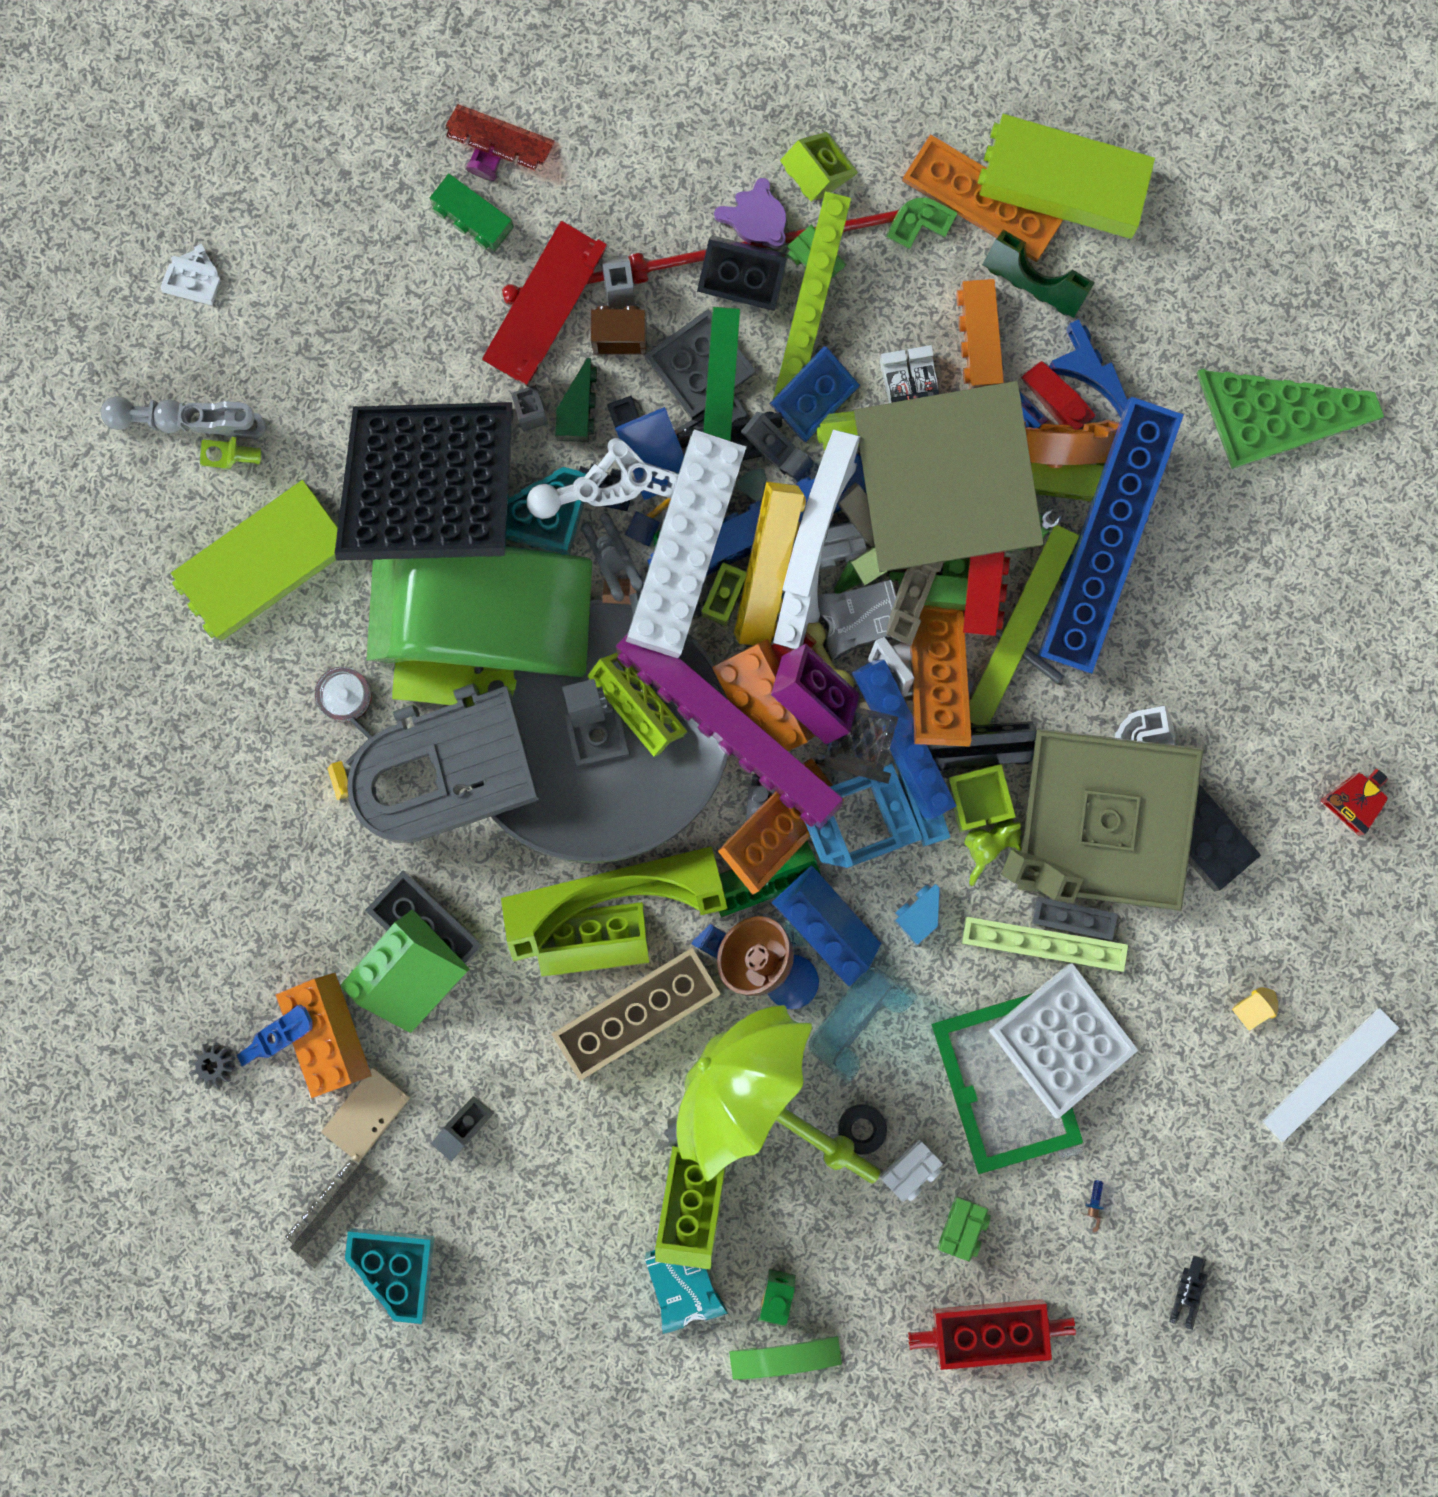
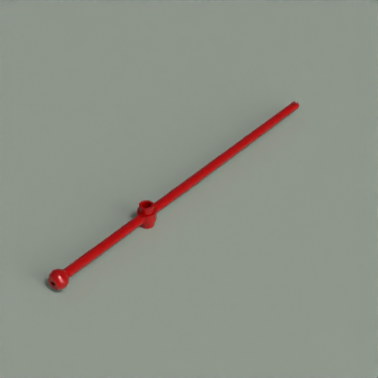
M899 210L846 220L843 232L893 222ZM805 229L784 233L785 244L791 243ZM751 242V244H750V245H754V246H758V247H762V248H768V247H769V246H763L762 243ZM706 249L651 261L644 260L642 253L632 254L628 258L630 260L633 283L642 284L649 280L647 274L651 271L704 261ZM603 270L593 272L586 285L604 281ZM514 284L504 286L502 289L504 302L508 305H513L522 287L518 288Z

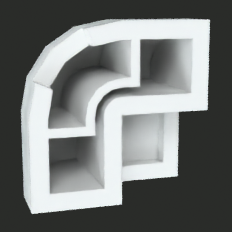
M1165 706L1140 710L1129 714L1115 733V738L1176 745L1172 719Z

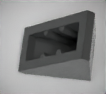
M536 385L511 393L523 432L548 424Z

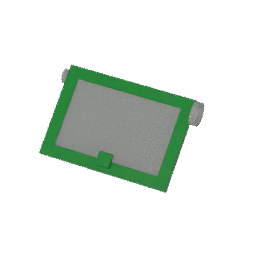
M1029 989L1013 993L1014 999L931 1024L978 1175L1056 1151L1058 1152L1059 1159L1086 1151L1073 1108L1071 1107L1060 1118H1055L989 1031L990 1028L1033 994H1030Z

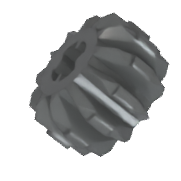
M206 1043L202 1045V1051L198 1049L193 1051L194 1056L198 1060H189L188 1064L196 1066V1069L191 1070L189 1074L190 1076L199 1075L195 1081L197 1085L205 1081V1089H211L213 1083L216 1088H221L222 1080L225 1082L231 1081L230 1075L226 1072H235L236 1067L228 1066V1062L235 1060V1056L225 1057L230 1050L228 1047H224L220 1051V1043H214L212 1048ZM217 1062V1068H214L215 1073L213 1070L207 1069V1064Z

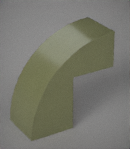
M1016 850L1010 851L1001 875L1014 884L1034 886L1054 901L1074 903L1084 879L1053 862Z

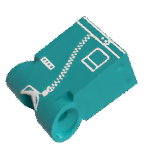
M655 1250L645 1253L647 1268L661 1308L662 1335L682 1329L692 1320L707 1321L728 1314L723 1301L713 1287L708 1269L655 1262Z

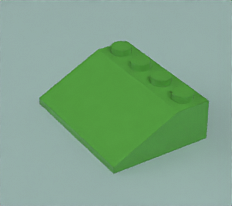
M412 909L388 929L341 983L340 987L358 1006L411 1033L470 969Z

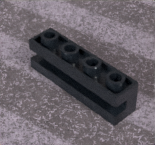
M1033 721L971 726L970 746L927 745L939 771H946L952 767L973 769L978 765L993 767L1005 763L1027 765L1034 758L1037 730Z

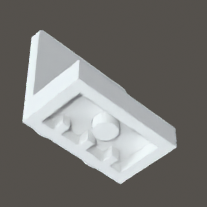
M885 637L876 640L868 658L869 662L885 659L903 698L911 695L914 676L911 671L910 646L903 642L892 646Z

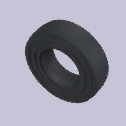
M863 1104L855 1105L847 1109L840 1117L838 1136H846L853 1141L854 1153L860 1155L870 1154L878 1150L884 1143L887 1135V1124L883 1115L874 1107ZM858 1119H867L873 1126V1133L866 1140H858L852 1134V1125Z

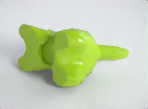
M1013 819L997 823L990 832L984 829H975L967 834L964 842L976 863L974 870L970 874V886L976 884L985 866L992 862L1005 848L1012 847L1022 851L1020 822L1014 823Z

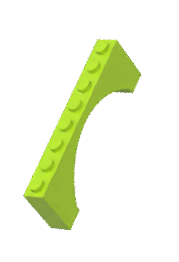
M712 846L502 897L501 905L506 940L513 962L540 955L539 950L564 922L588 907L613 898L633 895L667 897L692 906L700 911V915L727 909Z

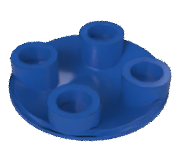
M794 955L793 966L789 976L780 987L768 993L770 999L778 1006L785 1005L786 1009H798L809 1004L815 997L819 987V977L814 965L806 958Z

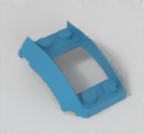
M893 764L830 786L841 798L871 788L890 834L889 838L848 852L834 815L821 829L815 825L811 827L806 824L820 861L845 868L852 867L923 839Z

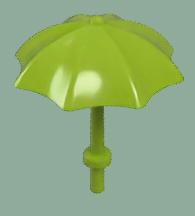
M785 1005L771 1006L749 1014L728 1031L717 1034L709 1040L700 1058L685 1077V1093L679 1107L676 1125L677 1143L681 1158L697 1162L704 1179L710 1181L723 1168L735 1160L757 1154L761 1150L774 1122L777 1121L824 1153V1162L831 1169L840 1170L846 1167L867 1182L875 1183L880 1176V1169L854 1153V1143L852 1140L842 1135L831 1138L785 1108L803 1086V1054L812 1030L811 1023L794 1021L788 1015Z

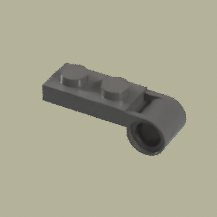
M757 411L741 431L782 474L785 475L787 473L792 477L791 481L794 483L799 482L814 463L810 456L795 447L761 412Z

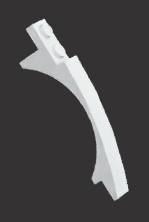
M836 430L832 432L812 486L793 547L782 589L785 591V596L773 643L797 649L803 645L808 623L819 621L820 612L817 588L822 550L837 502L856 470L857 464L854 463L860 436Z

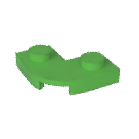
M930 198L909 200L897 212L885 237L907 249L911 248L921 226L942 237H946L957 212Z

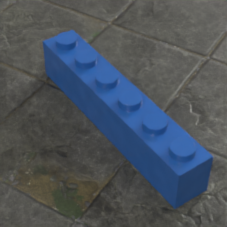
M885 659L874 660L853 671L852 674L922 816L934 819L956 807L927 745L915 744L913 716Z

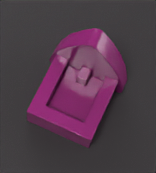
M479 139L465 170L477 177L495 181L497 177L495 172L504 154V149Z

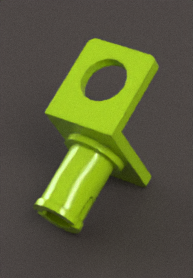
M232 436L229 442L206 439L201 441V466L231 469L236 461L260 464L261 448L237 446L236 437ZM210 447L219 448L222 452L221 459L218 461L209 460L206 456L207 449Z

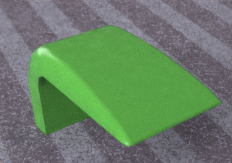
M508 546L505 547V556L373 560L366 661L384 663L428 661L582 677L586 673L592 560L583 556Z

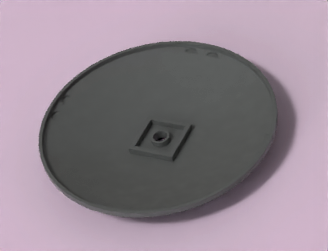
M602 599L590 600L587 666L584 676L575 677L517 670L510 671L514 672V678L517 680L513 701L540 800L491 816V818L507 834L520 843L553 858L572 862L603 863L628 859L661 846L683 831L702 812L716 791L726 768L728 755L719 748V742L713 736L708 738L702 734L697 728L699 726L698 723L692 718L689 721L677 711L679 707L672 701L667 703L660 696L659 698L688 732L684 737L670 742L658 756L654 757L607 699L608 710L603 711L605 720L576 728L573 727L562 687L590 680L588 674L599 659L617 653L616 645L628 634L633 620L632 607L629 604L603 603ZM688 633L679 658L728 700L712 668L714 663L700 644ZM618 662L613 663L617 669L624 671ZM478 667L475 673L480 674L486 669ZM500 680L492 681L488 686V692L504 687V683ZM630 683L635 690L640 691L637 685ZM650 684L649 686L658 695V689L654 685ZM647 703L651 710L657 712V709L652 704ZM663 723L670 733L675 732L670 725ZM594 730H601L605 733L602 741L593 742L590 740V734ZM484 782L471 786V788L475 789L484 786Z

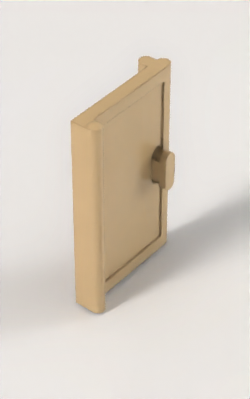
M376 1067L370 1069L372 1076L363 1079L321 1131L323 1135L358 1163L411 1098L378 1072Z

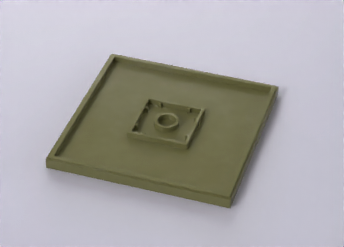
M1018 381L854 409L857 433L860 436L859 446L879 572L1043 545Z
M1037 728L1022 852L1053 862L1084 878L1076 897L1182 911L1203 748ZM1018 884L1019 890L1041 892L1034 886Z

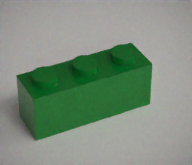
M449 173L429 197L434 213L442 219H445L446 216L454 221L453 226L463 234L469 232L475 237L474 241L485 250L489 247L496 251L514 228L511 218Z

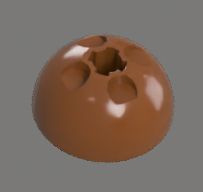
M755 916L742 920L730 929L720 945L717 957L720 978L730 990L745 996L768 994L780 987L789 976L794 960L793 945L785 929L771 918Z

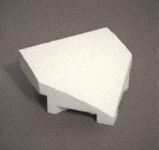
M203 245L195 246V250L180 257H171L172 264H169L161 284L162 292L213 306L220 278Z

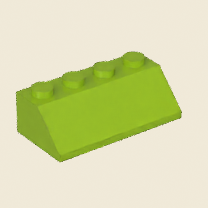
M643 902L584 909L568 919L552 933L539 950L540 955L537 958L541 977L650 963Z

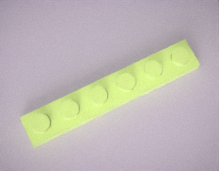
M972 917L965 918L961 943L1124 972L1128 945Z

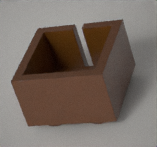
M598 306L597 309H591V345L593 354L645 355L647 349L645 310H640L638 306H626L624 309Z

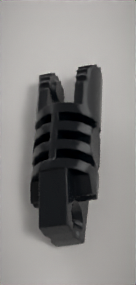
M1193 1256L1190 1268L1184 1267L1169 1319L1170 1323H1177L1180 1318L1182 1305L1185 1304L1191 1306L1186 1319V1328L1193 1330L1208 1275L1203 1273L1206 1264L1205 1258Z

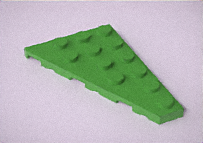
M1206 369L1198 370L1196 373L1231 469L1342 433L1384 417L1376 393L1372 391H1354L1350 388L1339 389L1325 387V385L1295 383L1291 380L1280 381L1265 379L1266 377L1236 375L1232 372L1221 373L1206 371Z

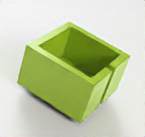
M1002 764L957 775L946 780L948 790L956 804L953 810L959 832L987 825L985 820H987L988 825L1015 818Z

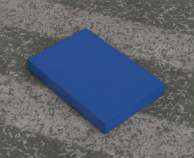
M823 347L769 404L777 413L781 412L782 419L803 442H807L817 431V428L820 427L821 422L826 416L835 413L858 389L860 384L828 347Z
M665 407L615 428L619 439L624 441L643 462L679 474L684 454ZM638 467L633 470L636 481L642 478L643 468ZM652 476L651 480L660 486L667 485L668 480L665 478L660 480ZM646 490L641 491L644 501L658 495Z

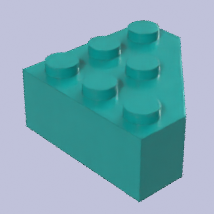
M561 467L550 476L541 481H536L522 489L521 492L508 498L506 539L570 555L585 502L576 500L562 504L554 516L541 519L530 513L527 507V497L529 492L538 485L547 484L555 489L573 485L576 479L585 477L586 474L571 468Z
M352 1228L347 1234L345 1261L356 1271L365 1286L379 1300L394 1322L422 1324L426 1320L435 1236Z

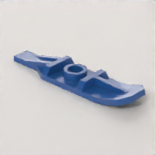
M301 1004L297 1005L290 1012L256 1033L252 1044L236 1055L241 1066L247 1065L258 1057H272L311 1031L312 1019L307 1009ZM272 1034L275 1036V1042L272 1039Z

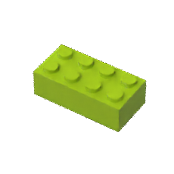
M672 1146L655 1246V1262L711 1270L726 1167L710 1181H706L699 1164L691 1159H682L679 1148Z

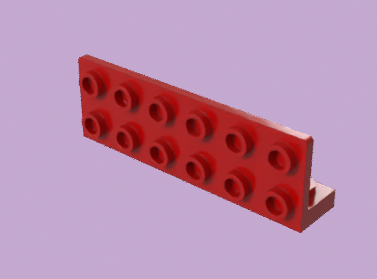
M560 221L483 355L482 360L528 387L604 255L607 244L599 239L596 241L564 221Z

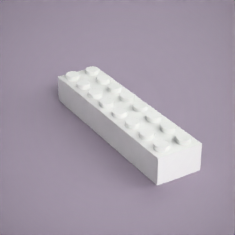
M697 430L693 431L626 642L675 658H679L745 453V446Z

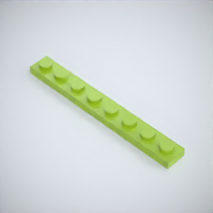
M825 191L773 399L811 360L851 203L850 197Z

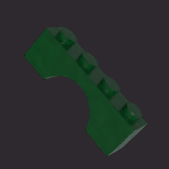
M1004 229L996 238L982 264L992 274L1002 276L1009 280L1014 287L1028 291L1038 301L1046 302L1055 307L1059 313L1072 318L1076 316L1095 282L1073 269L1057 277H1050L1037 272L1027 259L1026 242Z

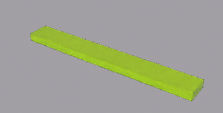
M1058 525L1053 527L969 703L970 723L974 725L990 724L1080 535Z

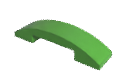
M838 1336L780 1346L729 1351L733 1379L782 1376L842 1364Z

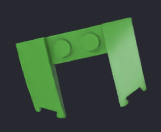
M970 557L943 562L942 575H935L924 605L965 610ZM890 572L889 579L892 582L898 581L900 586L905 573Z

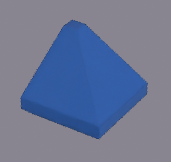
M710 924L691 944L717 959L720 945L727 933Z

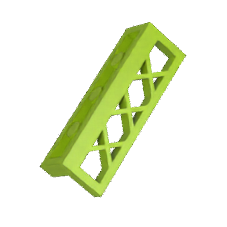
M617 653L599 659L588 674L589 679H595L597 687L602 686L605 698L654 757L660 755L670 742L684 737L688 731L654 690L637 676L639 672L632 666L626 668L617 659ZM618 662L624 671L617 669L613 663ZM630 683L637 685L640 691L635 690ZM647 703L652 704L657 709V712L651 710ZM663 723L670 725L675 732L670 733Z

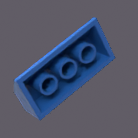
M812 865L771 902L848 987L870 968L882 943Z

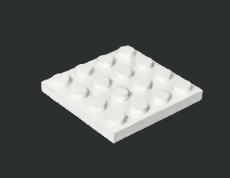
M1073 963L1065 966L989 1029L1055 1118H1060L1138 1051Z

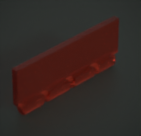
M457 104L445 125V129L448 130L447 138L464 144L468 137L470 138L468 146L489 153L491 148L494 147V156L510 162H514L516 156H519L517 164L534 171L538 164L544 165L555 143V140Z

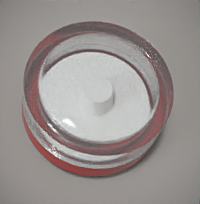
M332 668L326 671L316 684L315 701L322 713L335 721L351 722V718L357 720L366 713L371 704L372 691L368 681L363 675L352 668Z

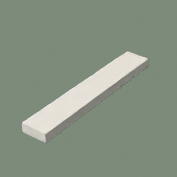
M1378 1008L1262 1122L1281 1142H1284L1400 1028Z

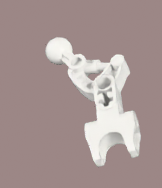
M614 438L608 443L609 452L598 466L593 465L585 477H579L573 485L555 489L547 484L534 487L528 494L527 507L535 517L544 519L554 516L558 512L560 505L576 500L588 502L593 506L613 505L636 498L643 490L671 498L679 474L643 462L624 441ZM615 460L621 470V480L614 485L599 488L598 486L608 475L605 472ZM638 467L643 468L642 478L637 481L633 480V470ZM652 476L660 480L665 478L668 480L667 485L660 486L651 480Z

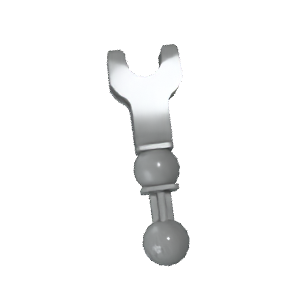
M115 396L108 398L102 404L100 410L104 424L115 430L126 429L132 422L148 423V426L155 431L160 430L166 433L178 432L180 429L188 432L191 429L197 433L220 434L246 439H258L263 436L266 430L265 420L259 414L254 413V410L249 405L240 402L224 401L215 404H184L167 399L159 403L155 400H150L149 407L132 406L131 402L124 397ZM195 413H200L198 421L191 423L192 416ZM254 420H256L258 423L257 428L254 431H247L246 429H249Z

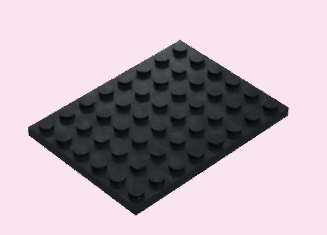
M512 402L353 406L334 552L336 561L505 556L513 421Z

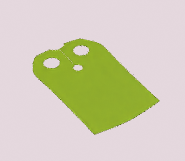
M404 661L395 663L392 699L453 705L457 703L453 692L455 689L474 683L478 686L480 695L488 693V686L494 680L502 681L504 687L507 686L511 690L513 697L517 680L514 678V672H510L514 670L483 667L486 670L476 674L474 672L475 666L428 661ZM472 695L465 698L467 708L475 705Z

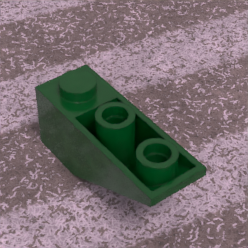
M586 358L556 409L555 436L557 441L589 442V435H594L595 419H590V408L595 409L596 393L591 392L592 382H597V366H592L591 358Z

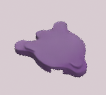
M766 178L758 179L751 191L738 192L735 196V201L738 204L736 207L719 206L715 209V220L732 226L743 241L749 244L751 242L762 243L763 246H769L773 249H780L784 246L786 213L781 203L771 195L770 183Z

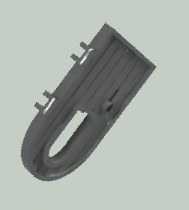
M472 683L453 691L457 700L456 704L420 716L419 710L415 705L393 711L397 724L371 737L355 756L349 771L348 797L351 808L359 822L370 832L385 840L397 843H412L540 800L512 693L507 686L480 695L478 686ZM472 695L475 705L467 708L465 698ZM412 717L415 726L407 729L405 719ZM430 756L431 764H434L436 769L438 790L392 806L380 804L376 796L375 783L382 773L392 767H398ZM484 782V786L469 791L464 790L463 793L459 795L461 789H470L469 787Z

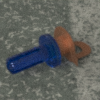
M1094 1180L1090 1203H1085V1206L1089 1207L1088 1214L1081 1213L1094 1217L1097 1220L1093 1232L1098 1231L1100 1219L1103 1218L1099 1216V1210H1104V1206L1100 1205L1103 1182L1101 1180Z

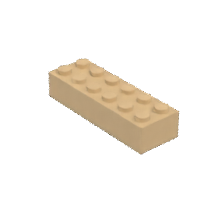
M692 947L553 1032L552 1036L577 1078L581 1081L718 997L721 993Z

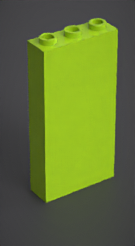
M1002 114L999 123L994 122L990 133V138L994 139L993 145L987 146L983 160L988 162L986 169H981L977 184L982 185L980 196L1129 239L1133 238L1139 227L1155 157L1007 114Z
M301 480L172 571L171 575L175 579L172 584L181 596L185 593L190 602L187 605L196 617L200 615L203 618L205 624L202 626L211 638L216 637L223 641L336 560L334 552L338 527L308 485Z

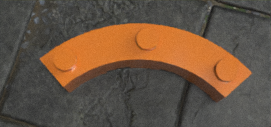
M1107 419L1084 424L1083 429L1074 430L1069 425L1053 424L1041 425V429L1026 427V422L1024 421L1030 462L1046 464L1051 468H1061L1062 465L1106 462L1119 423Z

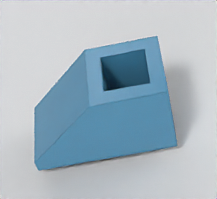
M926 884L915 894L918 899L911 906L906 902L895 912L898 917L894 922L915 945H918L938 927L940 888L937 884H934L931 888Z

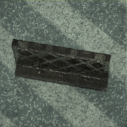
M856 707L850 731L851 734L849 736L846 734L830 742L826 755L818 753L815 763L889 784L891 773L883 770L899 717Z

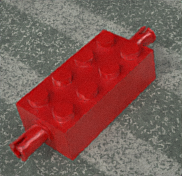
M1043 1299L934 1308V1328H932V1331L908 1332L909 1350L934 1348L937 1350V1361L940 1370L1049 1361L1052 1360L1051 1337L1075 1336L1076 1329L1072 1327L1075 1326L1073 1317L1049 1320L1047 1303Z

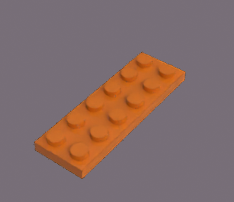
M930 134L903 176L902 181L932 200L957 212V215L995 238L1004 229L1026 242V256L1038 262L1063 222V219L980 196L982 185L977 184L981 169H986V167Z
M924 605L919 616V620H921L910 646L911 671L914 676L912 683L915 744L970 746L971 724L965 633H963L964 613L963 610Z
M812 758L803 763L806 768L827 786H833ZM777 792L718 850L752 894L760 891L810 837L806 823L800 817L802 813L795 807L790 809L784 805L779 799L781 795Z

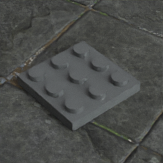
M709 308L644 355L645 359L691 420L705 411L712 312ZM738 347L734 389L756 374L755 369Z

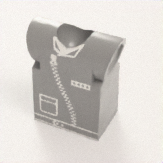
M892 580L848 591L843 594L817 595L820 618L829 626L826 643L831 661L842 657L854 649L873 645L880 638L885 637L887 641L894 639L886 635L889 617L896 598Z

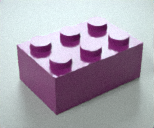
M807 644L782 656L771 695L825 744L850 733L860 695Z

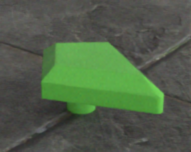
M851 560L848 561L834 587L836 594H840L863 583L851 564Z

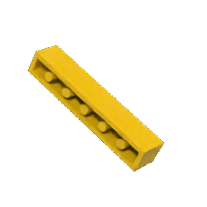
M766 482L734 629V635L739 644L755 645L768 639L771 645L772 638L775 637L777 614L781 612L783 598L781 597L793 551L794 538L797 537L800 527L798 520L800 512L804 511L806 505V497L797 485Z

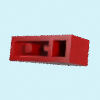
M1040 361L1021 376V379L1059 425H1069L1074 430H1080L1084 428V424L1091 423L1096 415L1079 394L1043 361Z

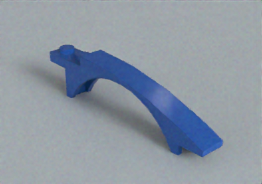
M1079 319L1069 323L1066 331L1075 350L1052 360L1049 368L1057 375L1075 378L1096 389L1111 403L1121 418L1127 398L1112 362L1104 366L1101 365L1103 363L1101 354L1098 349H1093L1089 341L1091 340V335L1086 325L1082 326Z

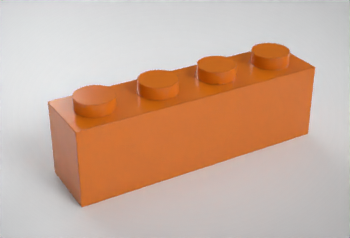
M995 279L963 281L960 290L956 291L957 306H962L963 316H959L958 323L959 332H964L965 342H961V356L967 360V368H963L964 384H969V389L1002 384L1004 380Z

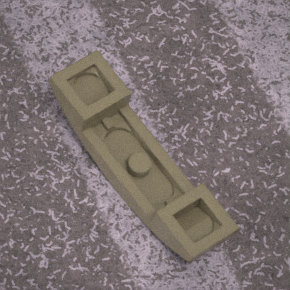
M943 562L907 568L891 610L886 630L887 636L909 646L912 645L921 622L919 616L936 572L941 570Z

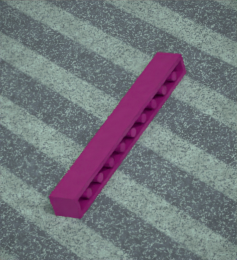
M627 635L616 645L617 659L626 668L632 666L639 672L637 676L643 683L648 686L650 684L654 685L658 689V695L667 703L672 701L679 707L677 711L689 721L692 718L699 724L697 728L702 734L708 738L713 736L719 742L718 746L724 753L729 756L731 754L735 755L740 760L738 762L739 765L746 772L751 773L753 771L760 777L759 782L767 790L771 791L774 789L780 794L779 799L784 805L790 809L795 807L802 813L800 817L806 824L811 827L815 825L821 829L840 809L843 798L680 658L626 642Z

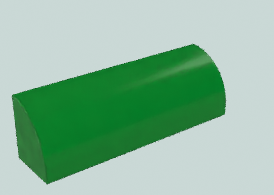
M805 841L762 889L754 894L749 891L733 869L720 873L719 876L727 909L719 911L721 918L779 896L811 865L821 875L808 841Z

